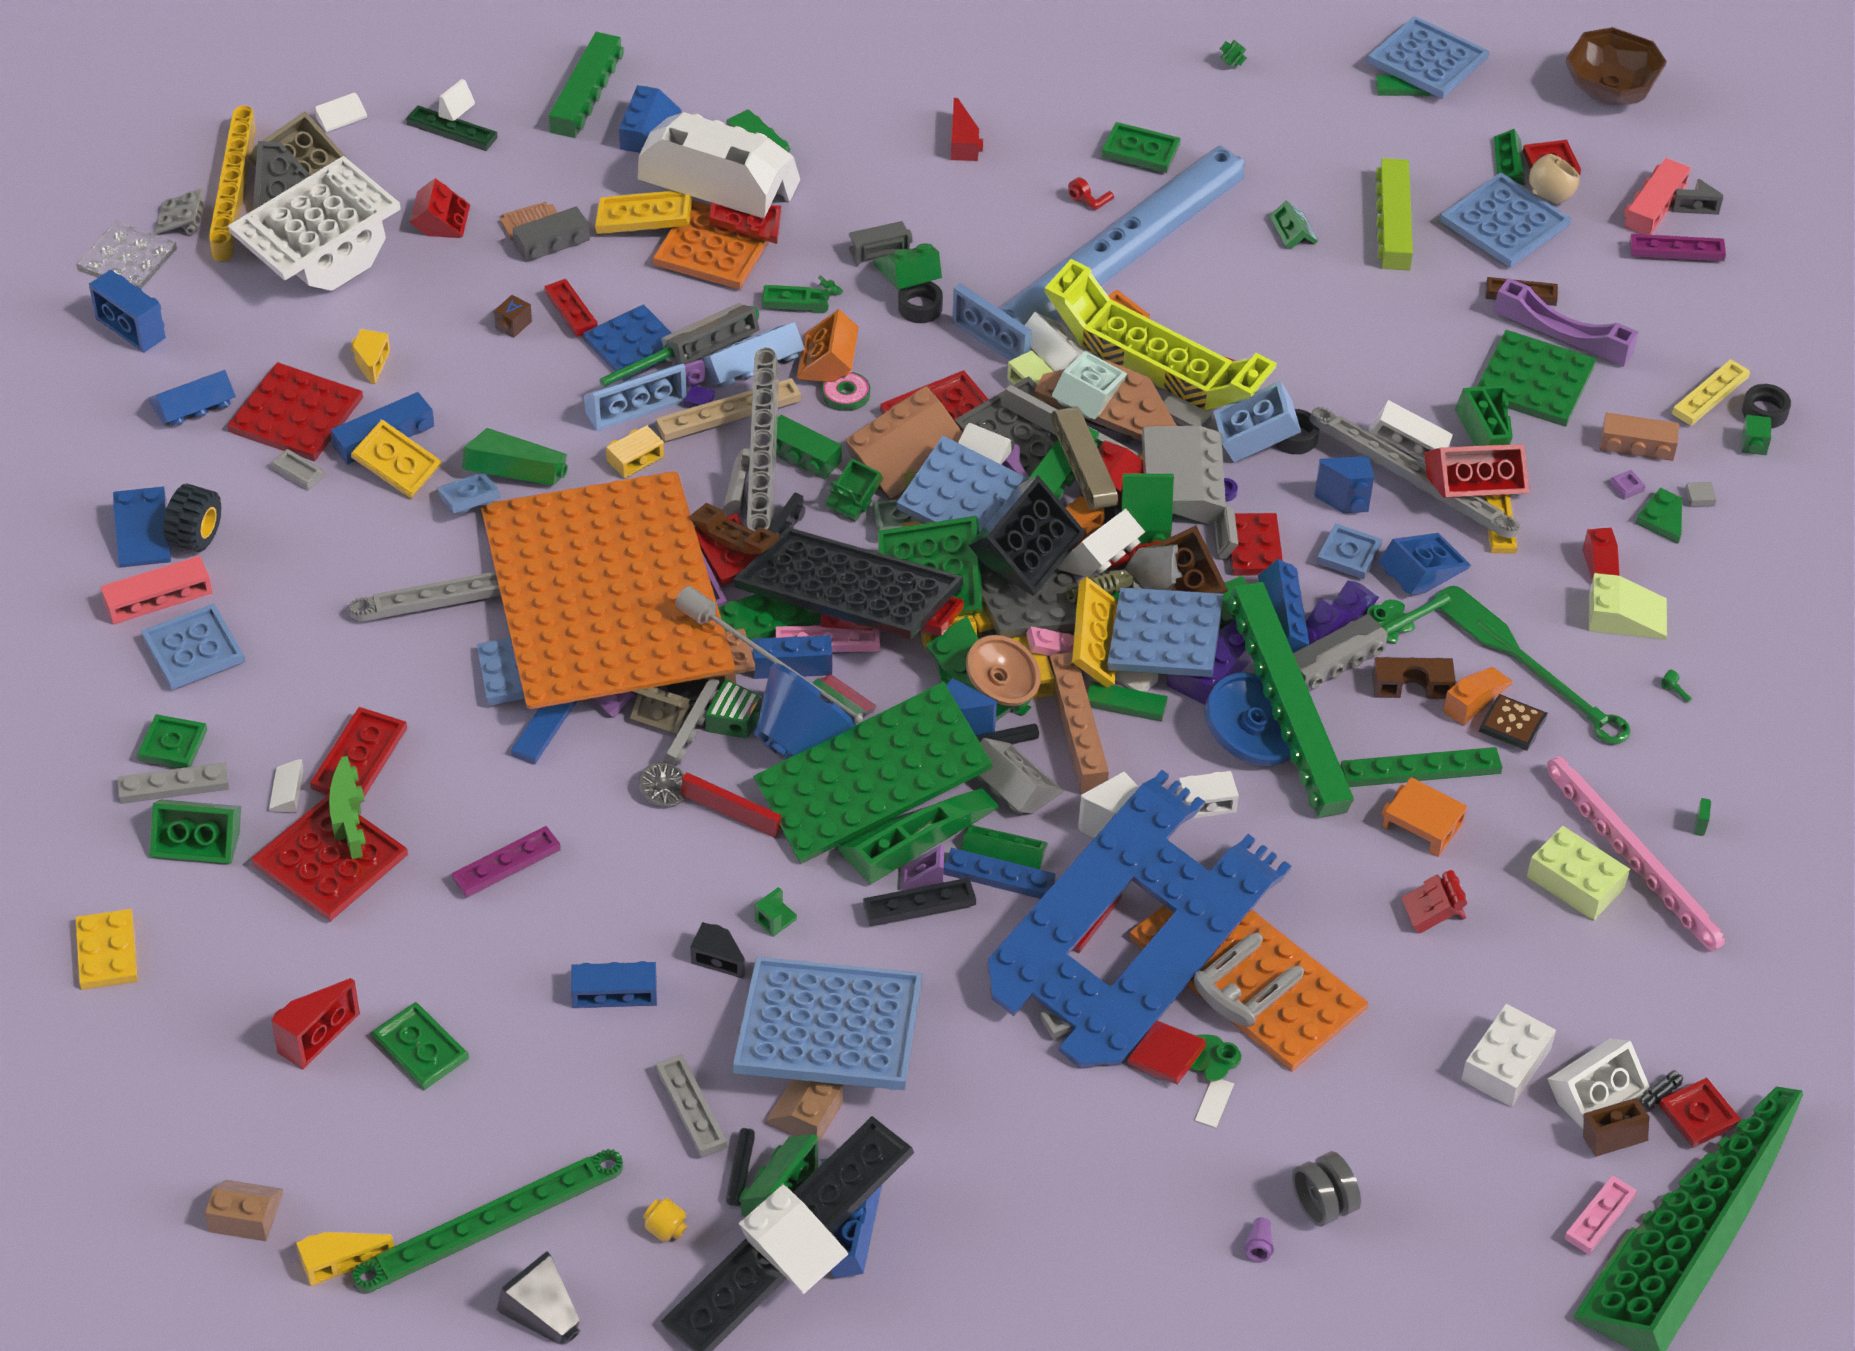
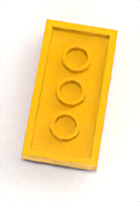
M663 191L600 197L595 223L597 234H610L614 232H633L636 230L689 226L693 196L677 191Z
M1085 577L1079 581L1072 663L1108 688L1115 684L1116 671L1108 670V658L1118 600L1088 577Z

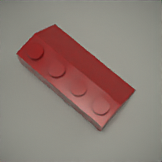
M1524 444L1441 447L1424 452L1427 478L1443 498L1530 493Z

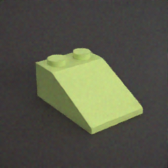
M1594 573L1589 592V631L1666 640V598L1621 576Z

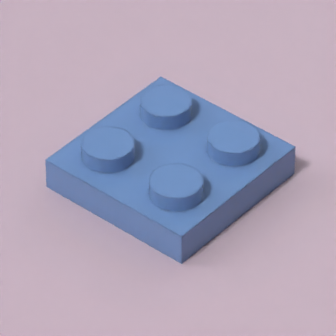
M478 473L436 487L438 496L453 514L465 513L472 507L489 505L494 500L501 498L499 489L484 473Z
M1335 523L1317 557V564L1364 580L1381 548L1382 539Z

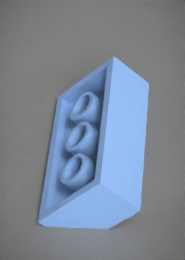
M792 322L774 327L714 351L698 360H703L706 378L712 385L721 383V386L724 387L734 383V378L742 375L743 378L754 375V356L761 348L773 349L776 352L777 360L784 358L785 361L799 357L797 352L805 348L796 324Z
M684 364L674 365L585 394V413L596 431L683 403L686 397Z

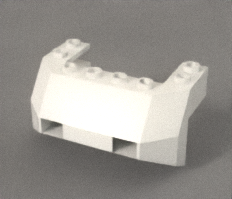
M683 112L668 117L650 132L639 154L638 180L683 194H689L690 196L760 218H765L776 194L784 196L785 201L790 202L800 181L794 156L765 135L747 132L738 126L731 127L719 120L711 121L696 113L689 114Z

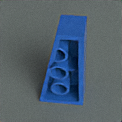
M826 1158V1159H821V1165H822L828 1158ZM882 1185L832 1233L835 1239L848 1252V1255L831 1269L835 1279L864 1274Z

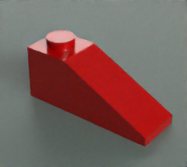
M954 98L951 160L978 161V152H983L984 138H979L978 126L959 98Z

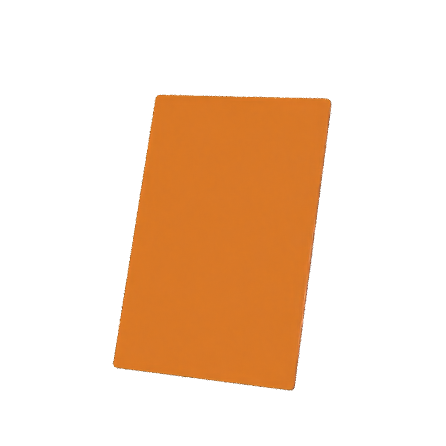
M664 472L550 493L517 497L509 500L494 501L489 505L481 506L528 709L630 692L639 688L646 689L730 674L735 671L734 660L724 628L713 620L699 624L675 606L678 594L685 587L692 586L715 602V616L721 619L694 524L689 518L691 514L678 472Z

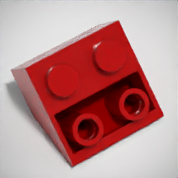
M434 178L417 191L409 223L426 236L461 238L464 235L470 204L449 189L447 185Z

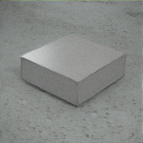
M1692 482L1686 484L1685 489L1691 507L1715 506L1717 499L1711 482Z

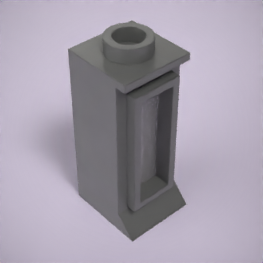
M903 221L849 232V237L853 243V246H849V251L857 267L862 261L893 254L899 249L908 250L910 249V243L913 242L910 229H906Z

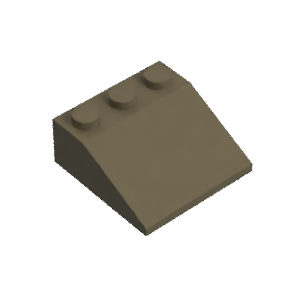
M305 111L263 140L281 142L310 175L345 156ZM258 144L254 146L249 160L255 167Z

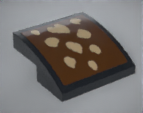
M1499 694L1487 712L1478 732L1528 751L1534 743L1538 731L1545 723L1548 713Z

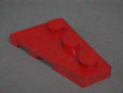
M711 202L709 224L778 244L782 213L781 206L770 205L765 218H760Z

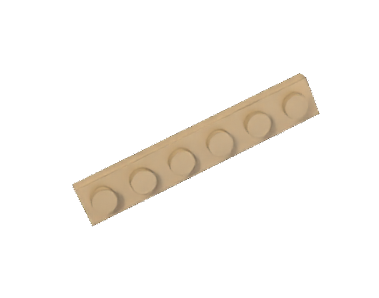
M792 378L779 382L778 408L801 401V393ZM753 390L656 418V426L664 441H668L752 416Z

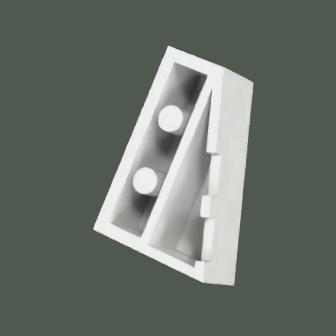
M1389 400L1367 429V432L1425 465L1424 452L1448 447L1453 436L1448 431Z

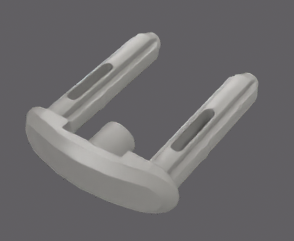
M1260 933L1247 935L1206 970L1197 971L1194 977L1195 987L1203 999L1222 1016L1241 1026H1253L1255 1018L1296 985L1304 974V969L1301 966L1288 968L1245 1005L1237 1000L1241 996V991L1234 983H1229L1222 990L1215 986L1216 982L1231 972L1232 969L1260 947L1263 940Z

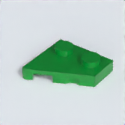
M1660 487L1638 514L1635 523L1678 544L1682 533V498Z

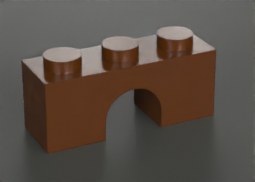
M1375 657L1372 671L1374 698H1401L1403 685L1412 682L1421 685L1425 689L1426 698L1446 699L1447 691L1456 683L1453 658Z

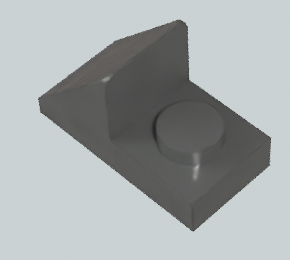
M1697 179L1695 190L1676 189L1672 209L1676 213L1719 215L1723 194L1701 179Z

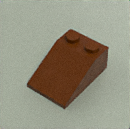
M1197 525L1155 544L1156 546L1177 545L1178 553L1175 556L1177 569L1181 572L1182 577L1176 578V583L1171 591L1218 594L1228 592Z

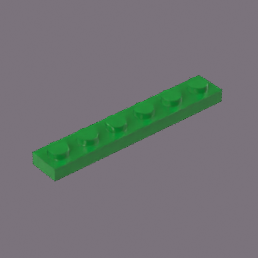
M1497 747L1341 761V769L1349 787L1405 783L1411 777L1418 781L1494 775L1501 774L1503 768Z

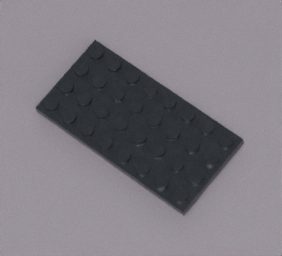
M787 527L779 535L780 539L763 553H760L733 579L734 588L907 639H912L964 585L963 576Z

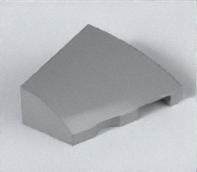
M743 448L734 461L722 508L725 516L737 513L741 518L746 500L745 482L750 465V449Z

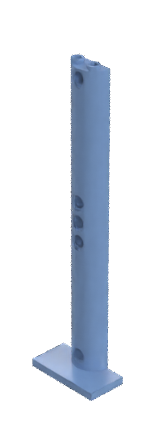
M1221 145L1212 149L999 308L962 284H958L953 289L952 323L1009 361L1029 352L1032 330L1026 327L1025 324L1034 312L1052 320L1060 317V314L1045 294L1044 288L1070 259L1089 267L1091 274L1099 285H1103L1244 179L1243 167L1245 164L1243 159L1235 156Z

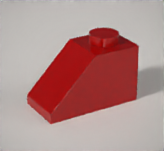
M1612 527L1587 529L1582 550L1592 580L1594 573L1620 576L1618 544Z

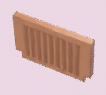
M547 202L504 213L502 214L503 218H500V222L510 240L513 241L514 227L558 212L553 204L548 205Z

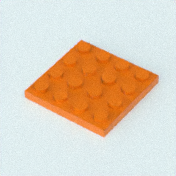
M692 200L689 226L672 227L653 257V265L740 290L769 242L710 225L711 205Z

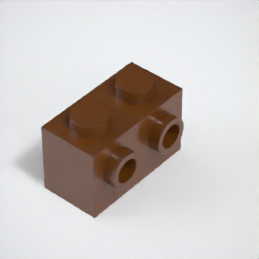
M1637 1098L1584 1113L1583 1138L1595 1157L1648 1141L1650 1117Z

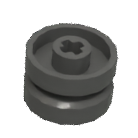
M1330 1151L1316 1158L1315 1163L1308 1161L1293 1169L1292 1182L1296 1197L1305 1214L1315 1225L1322 1227L1338 1219V1215L1344 1217L1360 1209L1361 1195L1357 1180L1349 1165L1338 1153Z

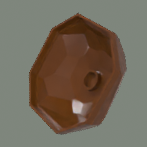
M1614 27L1583 32L1566 57L1568 70L1577 86L1595 100L1615 105L1634 104L1644 100L1667 63L1654 41Z

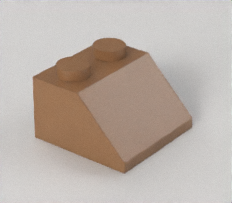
M792 1079L766 1119V1124L793 1136L815 1134L818 1136L819 1143L843 1104V1084Z
M231 1180L223 1181L213 1188L205 1211L209 1232L267 1241L283 1189Z

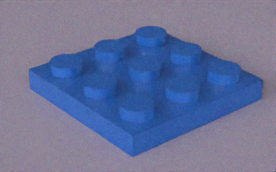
M642 304L583 334L584 340L615 372L663 349L661 338L672 334V332ZM665 359V360H662V361H660V362H658V363H656V364H654V365H652V366H649V367H647V368H645V369H643V370H641V371H638V372H636V373H634V374H632V375H630V376H628V377H625V378H623L622 380L625 381V380H627V379H629V378H631V377H633V376H636V375H638V374H640V373H642V372H644V371H646V370H648V369H650V368H652V367H654V366H656V365H658V364H660V363L666 361V359Z

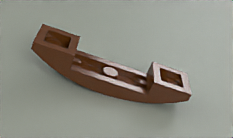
M705 503L689 516L693 524L707 536L721 545L740 553H763L780 539L778 534L762 527L753 531L728 520L724 510Z

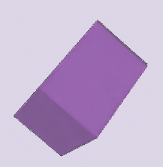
M939 845L901 866L900 889L908 890L943 883L944 847Z

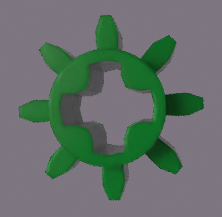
M1235 40L1231 43L1225 41L1219 49L1223 52L1220 58L1231 67L1236 63L1241 66L1247 59L1243 55L1246 49Z

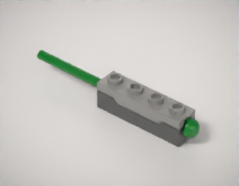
M741 303L732 305L661 338L663 344L661 351L600 378V384L606 387L665 359L678 365L691 363L759 331V311L753 306Z
M1444 594L1382 627L1367 614L1293 653L1308 690L1316 689L1331 678L1339 677L1346 670L1358 667L1365 660L1380 655L1385 650L1387 635L1450 603V596Z

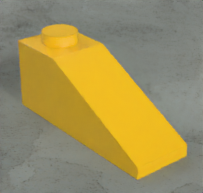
M323 1232L318 1235L307 1236L303 1240L296 1242L299 1259L310 1286L354 1271L358 1264H362L363 1261L366 1262L374 1258L375 1255L394 1247V1242L391 1234Z

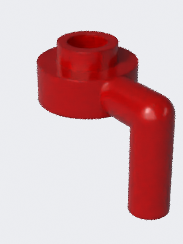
M1081 177L1075 178L1068 184L1070 197L1078 202L1085 201L1092 210H1098L1114 199V194L1108 191L1095 200L1091 195L1089 184Z

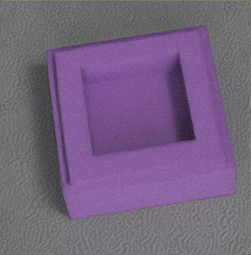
M1632 470L1611 477L1610 485L1623 499L1644 492L1646 486Z

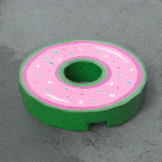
M850 372L849 375L844 378L841 377L835 382H823V399L834 409L845 411V408H851V410H857L870 399L871 386L868 380L856 372ZM842 390H850V391H852V392H850V393H843V392H841V391H842Z

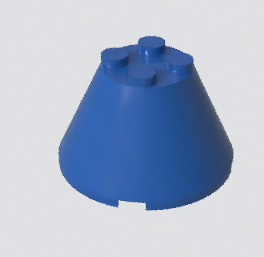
M774 663L770 668L756 730L753 734L763 741V745L775 754L779 752L782 754V758L786 760L852 729L856 723L835 702L831 704L821 699L819 695L822 692L789 668L779 663Z

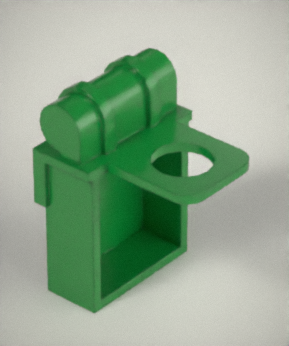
M851 459L837 482H831L833 488L830 489L831 494L826 500V507L844 515L848 519L857 521L861 511L865 513L872 502V496L884 479L881 472L855 459Z

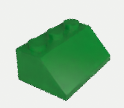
M164 799L154 802L149 857L231 864L240 834L241 806Z
M817 1135L788 1137L783 1145L776 1147L771 1161L767 1166H762L759 1169L752 1186H747L743 1190L739 1202H741V1216H748L783 1184L791 1192H794L818 1169Z

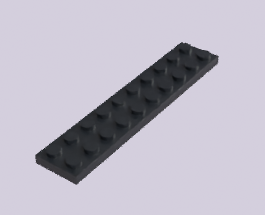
M871 1116L793 1193L832 1234L914 1154L913 1148ZM746 1238L673 1308L661 1322L668 1331L691 1351H713L786 1277L754 1248Z

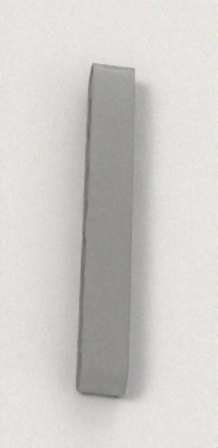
M767 347L759 349L754 356L747 527L753 531H756L759 527L768 529L773 523L779 365L776 352Z

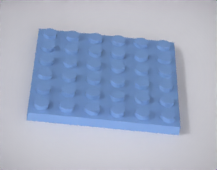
M756 957L733 1062V1073L905 1090L923 973Z

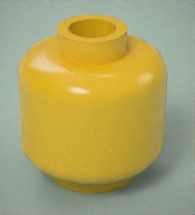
M664 1198L661 1201L656 1199L643 1215V1218L646 1220L644 1224L645 1229L662 1242H667L672 1237L678 1240L688 1227L684 1223L687 1217L686 1211L669 1198Z

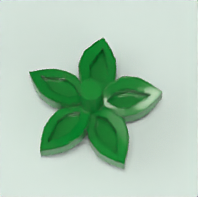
M821 275L818 277L821 281L819 285L825 287L824 290L828 291V293L833 295H841L843 293V290L835 285L833 280L827 281Z

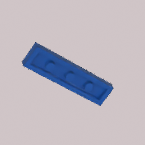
M952 847L943 868V875L959 879L969 877L971 882L1041 899L1053 886L1056 873Z

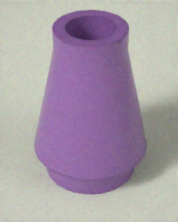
M1260 1217L1254 1220L1252 1230L1245 1244L1247 1256L1252 1261L1265 1262L1274 1253L1271 1222L1266 1218Z

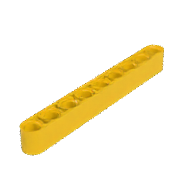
M246 105L236 107L232 114L209 234L212 257L216 261L221 262L231 259L234 253L236 238L229 232L228 225L240 219L250 166L249 157L253 150L256 133L253 109Z

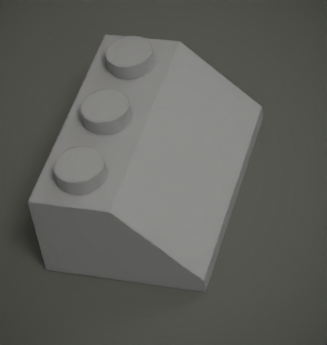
M983 738L980 742L991 760L993 768L976 776V778L983 782L986 781L991 786L989 788L991 792L1001 798L1004 797L1009 802L1007 804L1008 807L1016 813L1026 812L1033 814L1063 792V789L1012 744Z

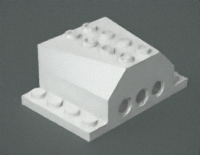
M342 156L228 225V228L235 238L284 281L296 274L309 286L333 291L372 266L386 239L382 221L399 211L401 207L394 197L345 156Z

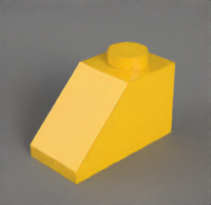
M360 329L357 337L353 338L351 342V352H354L356 365L371 384L376 383L390 353L389 335L387 333Z

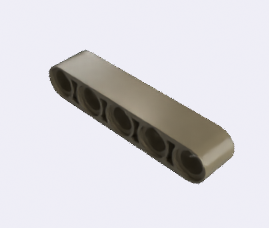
M1079 407L1052 411L1051 421L1054 431L1089 509L1095 510L1117 505L1118 496L1116 488Z

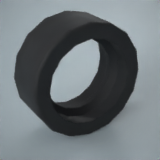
M929 281L899 290L898 311L906 320L914 323H927L940 316L943 308V292L934 282ZM915 297H925L933 302L929 305L917 306L909 303L908 300Z
M1757 384L1750 387L1746 392L1742 413L1744 418H1746V415L1770 417L1771 428H1777L1783 425L1788 418L1791 399L1787 392L1776 385ZM1754 402H1770L1776 405L1779 410H1762Z
M1295 409L1300 428L1305 429L1309 434L1302 437L1292 436L1275 445L1283 452L1289 454H1304L1315 448L1320 428L1310 422L1311 413Z

